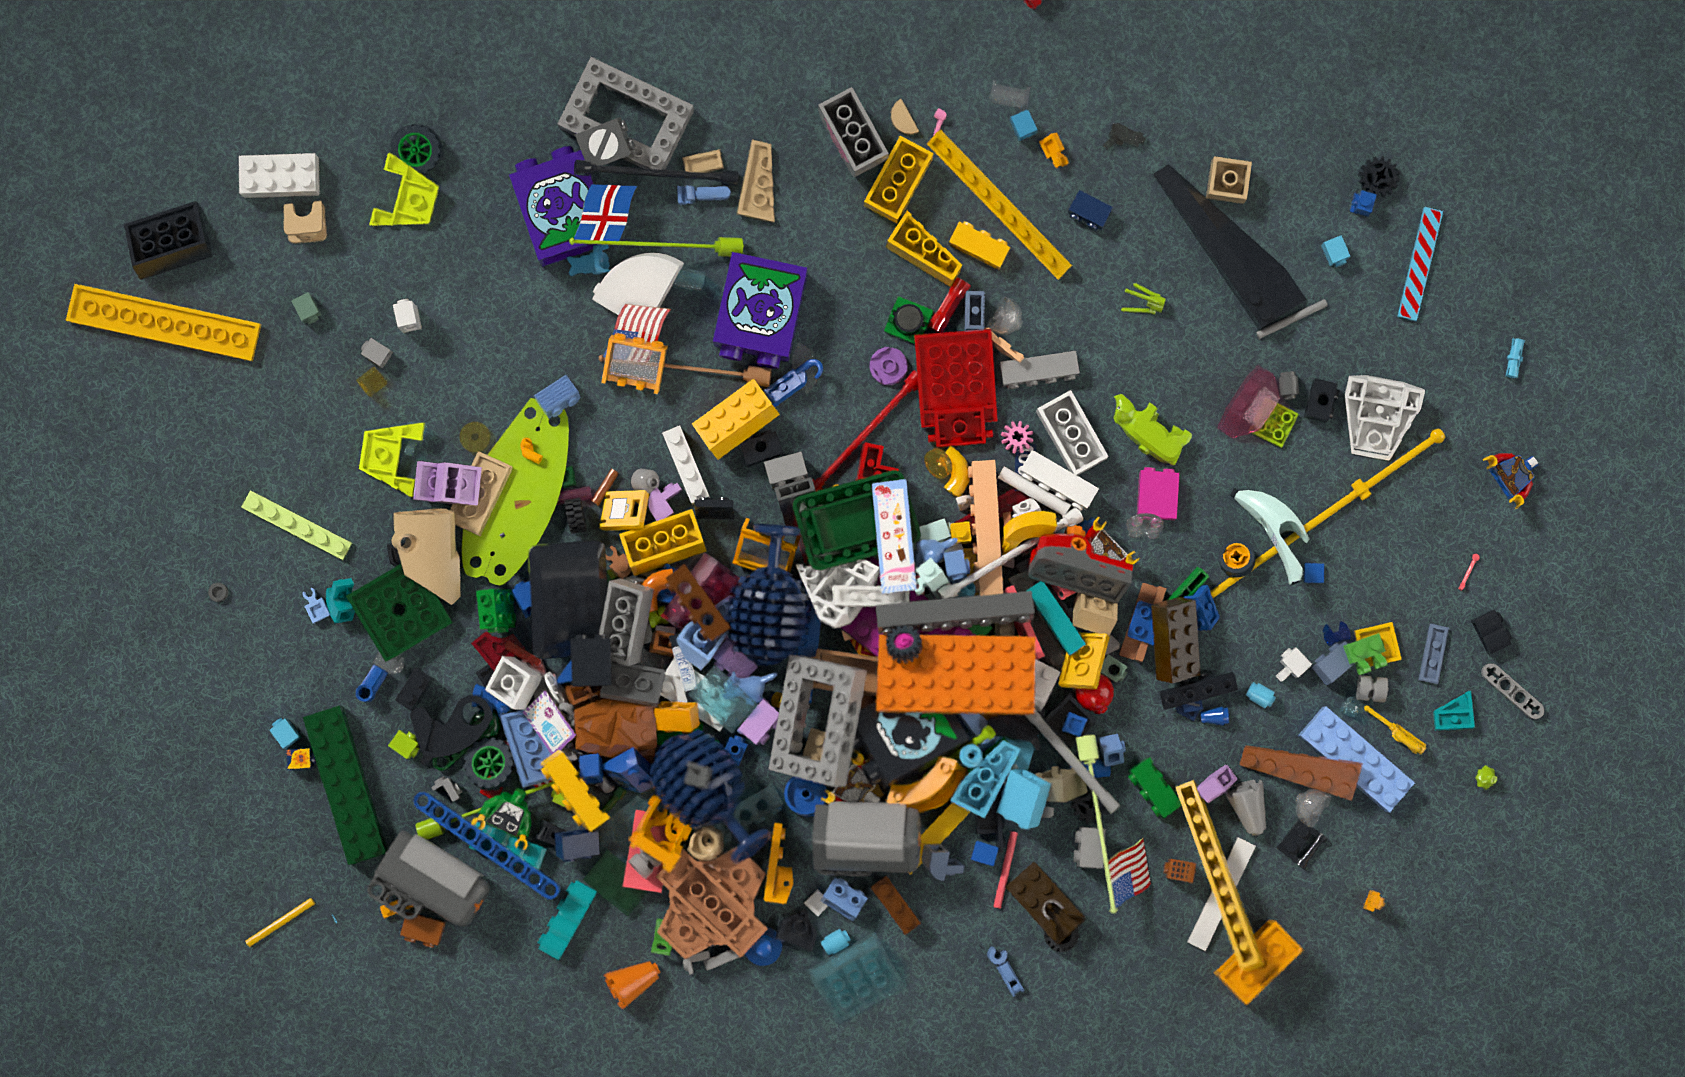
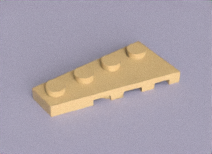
M752 140L737 215L774 223L771 144Z

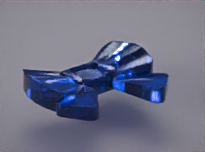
M1340 621L1339 631L1333 633L1328 624L1322 630L1324 632V640L1329 647L1342 639H1351L1348 625Z

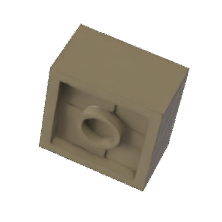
M1053 766L1049 771L1035 774L1051 784L1046 801L1067 802L1087 793L1086 783L1073 768L1059 769V766Z

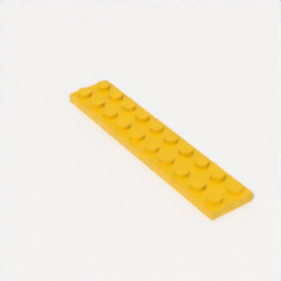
M74 284L66 321L252 362L261 328L260 323Z

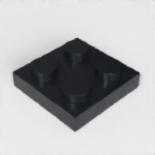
M709 497L695 499L696 519H734L733 500L726 497H721L718 500H711Z

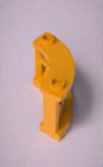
M939 757L933 769L923 779L909 785H892L887 803L906 804V807L915 808L919 813L936 809L949 801L958 784L968 775L967 768L962 767L956 760Z
M653 794L647 803L650 806L637 829L629 838V841H631L630 846L633 849L638 846L662 862L663 868L671 872L681 857L680 854L683 847L680 843L681 841H686L692 828H690V824L684 825L678 819L679 817L675 818L671 813L669 816H666L667 808L665 807L662 809V812H659L658 805L663 800H660L657 795ZM666 825L665 835L670 842L661 841L657 844L650 828Z

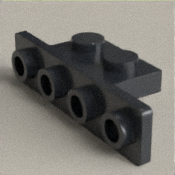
M1202 670L1200 675L1176 682L1175 687L1162 690L1159 693L1163 709L1166 710L1238 690L1234 672L1214 676L1212 671Z
M1000 790L985 818L975 814L976 834L995 833L998 853L1003 852V848H1006L1005 836L1002 837L1005 820L997 812L1001 801Z

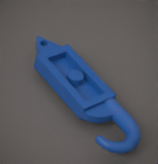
M817 359L807 360L798 368L792 369L763 390L774 407L778 406L805 386L807 382L805 371L810 367H818V372L815 375V378L818 379L823 372L822 363Z

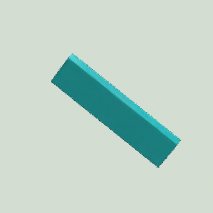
M1040 581L1027 590L1032 591L1033 604L1068 655L1073 654L1086 645L1044 582Z

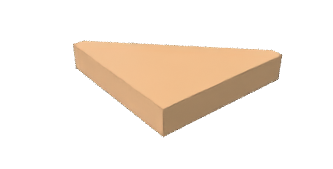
M992 332V344L1003 355L1021 363L1024 355L1010 349L1011 345L1001 337L998 338Z

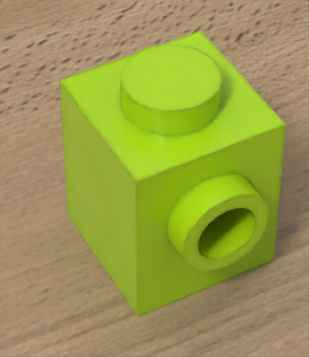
M399 730L388 745L406 759L415 758L420 751L416 735L410 731L406 734L404 731Z

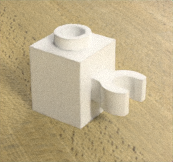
M1288 648L1281 655L1283 659L1280 661L1285 668L1276 677L1280 682L1290 674L1298 678L1312 664L1297 648L1292 650Z

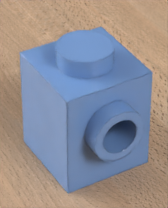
M1118 734L1099 737L1100 752L1105 767L1124 763L1123 752H1126L1124 741H1120Z

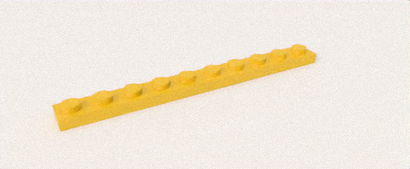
M939 130L932 137L927 145L1059 280L1072 266L1066 258L942 130Z

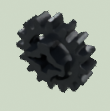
M1375 156L1372 158V162L1368 159L1365 162L1366 165H1362L1360 168L1363 172L1358 173V176L1362 177L1358 183L1364 184L1362 190L1367 189L1368 192L1376 194V198L1379 194L1384 198L1386 192L1391 195L1393 193L1392 189H1396L1398 187L1396 183L1400 181V178L1396 177L1400 171L1394 170L1397 164L1391 165V159L1384 161V156L1380 160ZM1380 165L1381 167L1374 168L1373 166ZM1383 171V173L1381 174V179L1377 183H1375L1377 180V175ZM1367 176L1370 178L1371 184H1369ZM1382 185L1386 187L1384 189H1377L1378 186Z
M1086 784L1087 790H1089L1088 795L1084 798L1078 796L1071 799L1070 801L1074 802V805H1071L1070 808H1075L1074 816L1080 815L1079 821L1085 818L1086 823L1089 824L1090 819H1092L1093 823L1096 824L1097 817L1096 815L1092 816L1095 805L1090 809L1088 804L1082 802L1090 800V797L1093 798V792ZM1098 799L1099 808H1102L1100 817L1101 821H1103L1102 815H1109V812L1106 811L1107 808ZM1078 804L1083 805L1085 814L1080 811Z

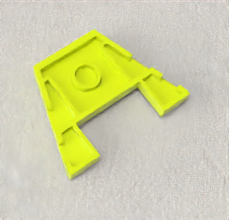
M388 153L384 170L403 176L393 213L373 208L369 225L429 224L440 186L395 155Z
M425 423L365 431L359 469L413 497L415 479L397 476L403 437L423 440Z

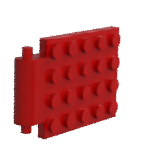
M991 329L914 335L921 428L934 427L935 429L934 435H928V443L936 442V448L986 444V438L993 437V430H985V422H997Z

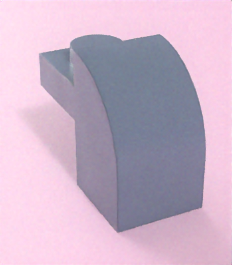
M924 844L922 853L923 866L936 879L944 881L945 875L953 876L963 873L964 866L956 858H949L950 852L942 844Z

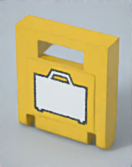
M646 490L606 492L605 497L608 499L604 500L601 516L602 523L599 528L604 531L643 529L649 493ZM636 501L639 504L637 517H632Z

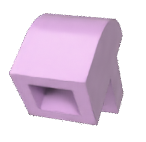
M678 483L668 484L663 488L664 492L662 493L657 487L651 492L648 505L656 521L675 514L667 501L682 491Z

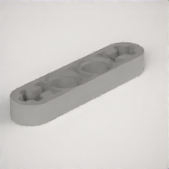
M1492 663L1483 666L1481 670L1482 677L1531 719H1538L1543 716V705L1501 668ZM1487 668H1494L1495 670L1493 671V673L1496 676H1499L1500 674L1502 675V677H1500L1497 680L1496 684L1493 682L1494 680H1496L1494 676H1487ZM1504 679L1510 682V688L1506 691L1500 687V683ZM1518 692L1523 693L1525 696V700L1522 703H1518L1515 700V695ZM1529 699L1532 701L1529 703L1532 707L1538 706V715H1532V709L1528 706L1525 709L1523 708L1529 702Z

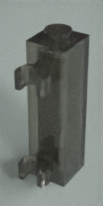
M1033 606L1034 619L1030 620V624L1043 651V658L1048 666L1061 672L1065 654L1053 631L1038 609Z

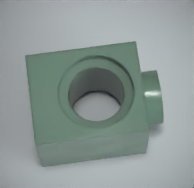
M309 292L291 300L303 323L308 322V324H312L318 320L321 313Z
M1108 654L1104 658L1100 674L1105 675L1116 684L1118 681L1122 682L1128 673L1125 671L1127 666ZM1113 664L1118 667L1117 675L1109 673L1108 668L1110 665Z

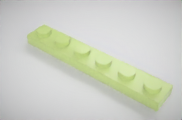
M252 491L249 492L241 507L344 560L352 545L351 542Z

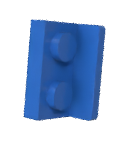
M1201 585L1193 596L1183 597L1196 600L1198 631L1211 630L1220 618L1208 585Z

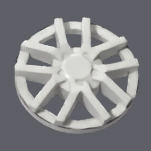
M551 672L546 673L544 676L553 697L559 704L568 703L566 691L557 682L556 675Z

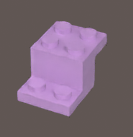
M417 461L413 500L477 506L482 467Z

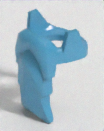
M606 244L593 245V252L590 255H583L581 258L568 257V262L572 265L569 275L573 276L578 273H608L610 271L608 270L609 258L602 250L608 249L609 246Z

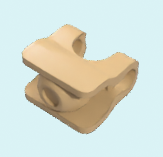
M314 201L311 213L305 217H299L295 214L293 204L284 205V231L291 243L315 242L326 239L325 210L322 201Z

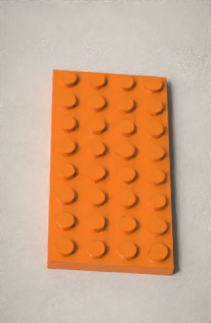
M879 635L877 712L1034 715L1035 637L920 635L922 643L921 654H919L917 659L914 657L913 662L908 659L907 663L904 664V660H901V663H897V659L893 661L889 657L886 647V638L888 637L887 635Z

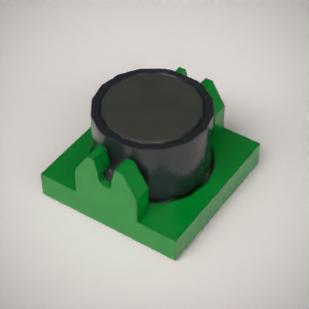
M898 296L889 315L884 332L915 344L914 335L925 333L933 310Z

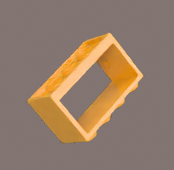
M1268 920L1253 934L1264 963L1263 966L1245 972L1240 968L1237 956L1234 953L1214 972L1216 977L1236 998L1246 1005L1303 951L1276 921Z

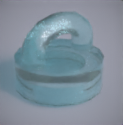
M1351 696L1347 698L1346 702L1341 703L1339 710L1344 715L1356 717L1359 714L1360 708L1357 706L1356 699Z

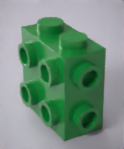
M511 589L476 591L481 630H488V633L509 632V628H516V615L513 606L514 595Z

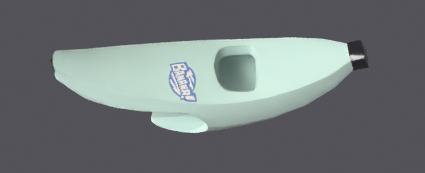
M1234 488L1230 496L1263 525L1283 561L1289 584L1295 585L1299 583L1303 575V569L1281 537L1283 532L1293 531L1305 543L1309 541L1308 534L1299 518L1287 505L1273 496L1258 491H1239Z

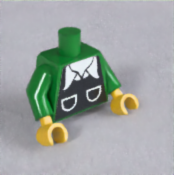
M517 788L513 795L503 792L501 795H496L486 800L478 813L479 817L472 820V825H475L479 820L480 826L478 829H483L485 823L513 837L517 838L519 835L520 839L515 842V847L517 848L518 842L522 841L524 843L523 850L526 849L528 843L525 839L528 838L531 828V812L528 810V803L523 801L526 792Z

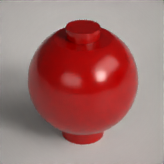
M1100 674L1096 689L1076 688L1075 695L1078 703L1083 708L1093 711L1094 714H1102L1107 711V706L1113 700L1114 688L1111 681L1105 675Z

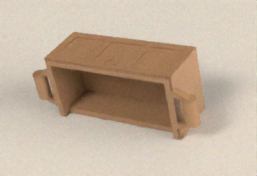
M817 649L816 656L811 657L867 670L863 695L877 697V657ZM813 680V688L834 691L835 685Z

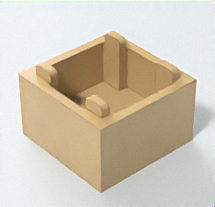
M1078 592L1073 604V626L1095 633L1108 634L1109 636L1117 622L1118 604Z

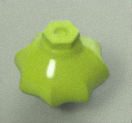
M1486 765L1478 770L1475 777L1477 786L1482 787L1484 790H1487L1497 782L1494 769Z

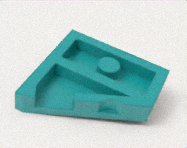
M1467 691L1433 711L1435 731L1475 728L1471 691Z

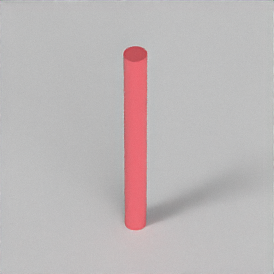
M1010 831L993 906L996 908H1001L1018 836V833Z

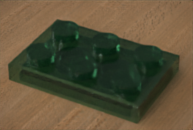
M607 849L584 877L583 881L628 917L648 891L623 887L626 864Z

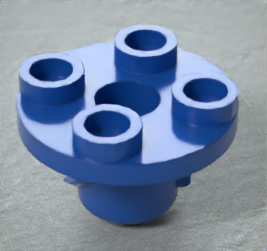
M769 927L745 953L746 957L756 965L766 966L772 964L781 954L782 941L775 939L777 932Z

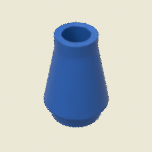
M1222 706L1208 711H1201L1202 723L1217 725L1229 723L1228 708H1223Z

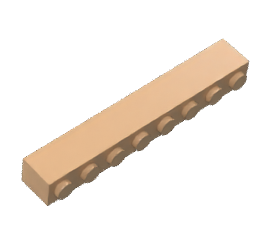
M995 460L972 461L971 466H968V477L972 478L973 484L969 485L970 497H973L974 504L970 505L971 516L975 517V523L971 524L972 535H976V543H973V554H977V562H974V573L1001 557ZM1002 565L988 572L978 581H975L976 593H979V596L1003 594Z

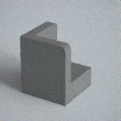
M687 762L686 766L689 768L685 783L708 789L713 770Z

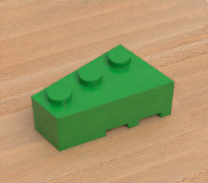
M1147 757L1128 771L1130 774L1128 778L1134 786L1138 785L1142 791L1139 793L1145 801L1149 800L1151 802L1153 813L1157 817L1165 818L1182 804L1170 785L1164 780L1161 772L1155 768L1152 759Z

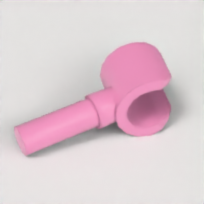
M938 109L934 115V118L938 119L934 135L940 130L946 118L945 111Z

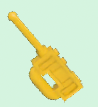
M1370 706L1364 707L1365 711L1389 727L1392 731V737L1396 741L1405 744L1415 754H1422L1425 751L1426 744L1400 725L1389 722L1371 709Z

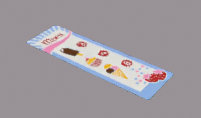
M906 480L872 484L882 593L916 590Z

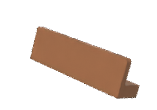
M1143 583L1137 602L1144 601L1153 605L1163 601L1166 588ZM1126 632L1120 656L1143 662L1148 644L1129 638Z

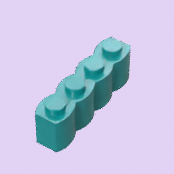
M477 821L475 825L479 827L480 822ZM486 824L481 829L540 870L548 850L547 848L527 841L526 849L523 850L524 843L522 841L518 842V847L516 848L515 842L520 839L519 837H513ZM471 829L468 838L473 840L476 837V831ZM490 840L483 842V849L489 851L492 848ZM505 851L499 853L498 857L506 858L505 861H507L508 854Z
M576 880L575 883H570L566 890L569 893L566 900L562 899L557 906L559 910L557 916H552L547 924L550 927L547 934L543 933L538 940V944H540L538 949L557 960H560L598 892L579 880Z

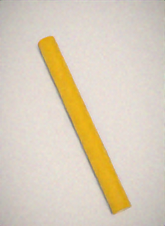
M308 899L247 939V945L251 947L315 905L313 899Z

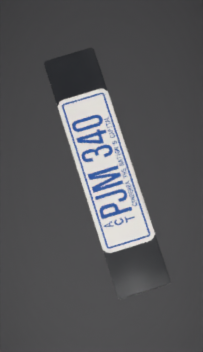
M678 633L669 636L687 702L692 703L702 700L692 664L685 659L676 641L680 635Z

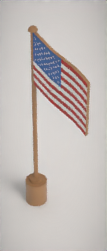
M625 304L617 317L613 335L620 333L630 339L640 337L645 339V342L650 343L658 341L663 322L671 309ZM615 343L613 362L659 367V363L648 362L653 351ZM606 349L604 355H600V356H599V361H600V362H602L603 360H605V358H606V353H607V349ZM664 364L666 368L743 376L746 384L752 379L759 386L769 387L771 383L772 368L748 366V369H744L743 373Z

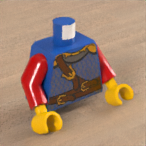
M1498 453L1484 458L1483 461L1487 460L1489 462V466L1486 468L1495 478L1507 498L1510 499L1509 503L1514 501L1516 503L1515 509L1523 505L1533 485L1532 479H1534V475L1531 470L1538 466L1537 460L1531 456L1524 461L1520 455L1515 456L1512 453Z

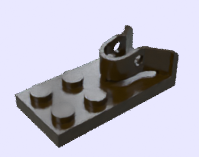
M1035 862L1029 865L1006 886V889L1056 945H1059L1086 920L1085 916L1080 913Z

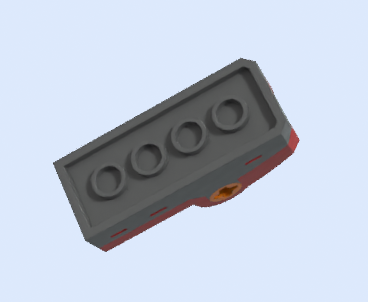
M1067 526L1065 534H1050L1039 538V544L1031 551L1028 575L1031 579L1118 604L1131 585L1133 565L1121 560L1108 558L1104 555L1095 554L1094 547L1085 537L1086 532L1082 530L1081 526Z

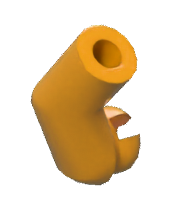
M523 438L520 444L523 457L539 464L543 456L534 452L530 438Z

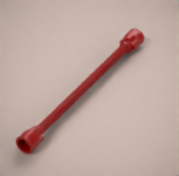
M915 370L904 380L905 385L896 397L857 436L858 438L844 450L843 454L829 466L828 470L816 480L812 479L816 491L823 490L822 486L829 479L828 477L857 449L858 445L897 406L898 402L912 390L915 392L918 389L917 372Z

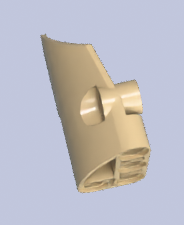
M427 509L394 513L395 534L392 537V545L398 550L404 575L452 605L461 597L460 559L456 551L455 512L447 509ZM405 538L406 542L401 546V540Z

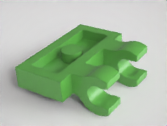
M1379 633L1343 646L1349 664L1355 663L1359 675L1371 671L1369 664L1365 661L1369 657L1372 658L1375 669L1387 666V661L1381 654L1386 650Z

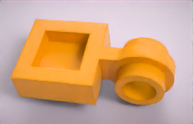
M1370 890L1363 908L1369 911H1374V909L1380 910L1381 907H1384V898L1379 897L1380 893Z

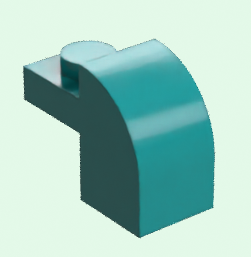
M352 578L333 581L332 587L326 590L327 608L334 623L353 620L355 611L346 597L352 593L354 586Z

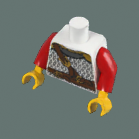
M1097 517L1085 535L1094 547V553L1129 564L1138 562L1140 558L1132 559V554L1135 551L1127 554L1103 530L1106 521L1103 525H1099L1097 521L1100 517Z
M855 751L858 754L857 758H851L853 764L848 771L846 786H836L833 792L825 790L824 792L828 793V798H821L822 801L828 804L833 801L878 803L880 798L871 792L876 785L871 786L864 776L861 766L867 762L858 751Z

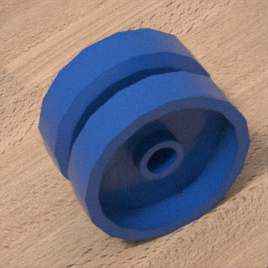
M793 776L785 787V801L789 808L797 815L812 817L815 816L816 804L827 805L826 802L821 800V798H828V793L824 792L827 788L823 783ZM805 791H808L810 793L809 796L803 797L802 793L805 794Z

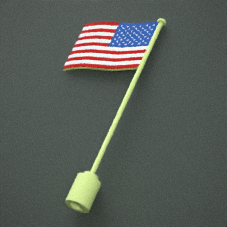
M1095 735L1077 737L1079 761H1084V765L1088 764L1089 772L1094 777L1092 763H1096L1095 759L1099 758ZM1093 792L1112 908L1110 912L1116 913L1118 910L1116 908L1123 902L1142 893L1151 884L1143 838L1140 839L1134 846L1117 853L1110 860H1107L1098 798Z

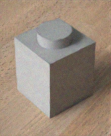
M372 338L369 341H365L361 348V354L381 368L384 367L393 353L390 349Z

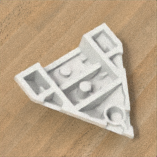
M864 559L822 571L814 570L811 566H804L803 564L796 565L819 619L834 628L850 624L863 606H833V586H875L880 572L878 566Z

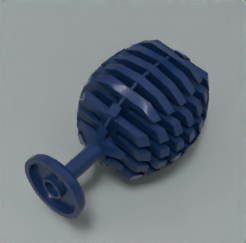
M754 524L755 532L770 534L768 567L756 569L751 575L740 576L738 582L742 583L741 586H733L730 590L731 593L736 594V597H729L728 603L733 604V608L727 609V615L731 616L732 619L735 618V620H727L726 622L734 631L726 633L728 639L738 641L737 645L732 646L734 652H743L748 656V660L758 665H776L790 655H797L799 649H796V647L805 646L808 641L801 637L809 635V628L805 627V624L810 623L811 617L806 616V612L811 611V605L804 603V600L811 599L808 593L800 591V588L805 586L803 581L794 580L790 576V572L779 567L782 537L798 536L800 528L775 524Z
M698 729L688 735L673 736L662 744L653 758H656L651 766L650 778L653 777V789L657 790L656 795L660 800H663L662 804L664 807L670 809V813L675 818L679 817L678 819L684 825L690 824V828L695 830L706 824L710 826L724 822L741 843L731 855V860L734 864L747 860L768 842L771 833L767 829H762L750 836L733 816L740 801L737 802L738 797L743 793L745 786L744 781L741 782L742 773L737 769L736 761L731 759L732 755L727 750H724V746L719 742H715L714 737L710 734L704 735V732ZM687 762L713 770L708 789L685 783L689 768L686 766Z

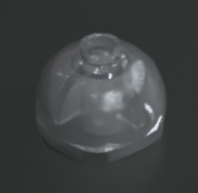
M1004 297L996 305L995 308L998 309L993 318L990 316L987 322V328L989 327L993 333L1003 336L1011 334L1014 330L1018 331L1023 323L1021 321L1022 310L1019 305L1011 298Z
M1314 788L1307 790L1304 794L1300 792L1295 799L1297 803L1295 811L1298 819L1308 827H1313L1322 817L1321 813L1324 808H1328L1332 796Z

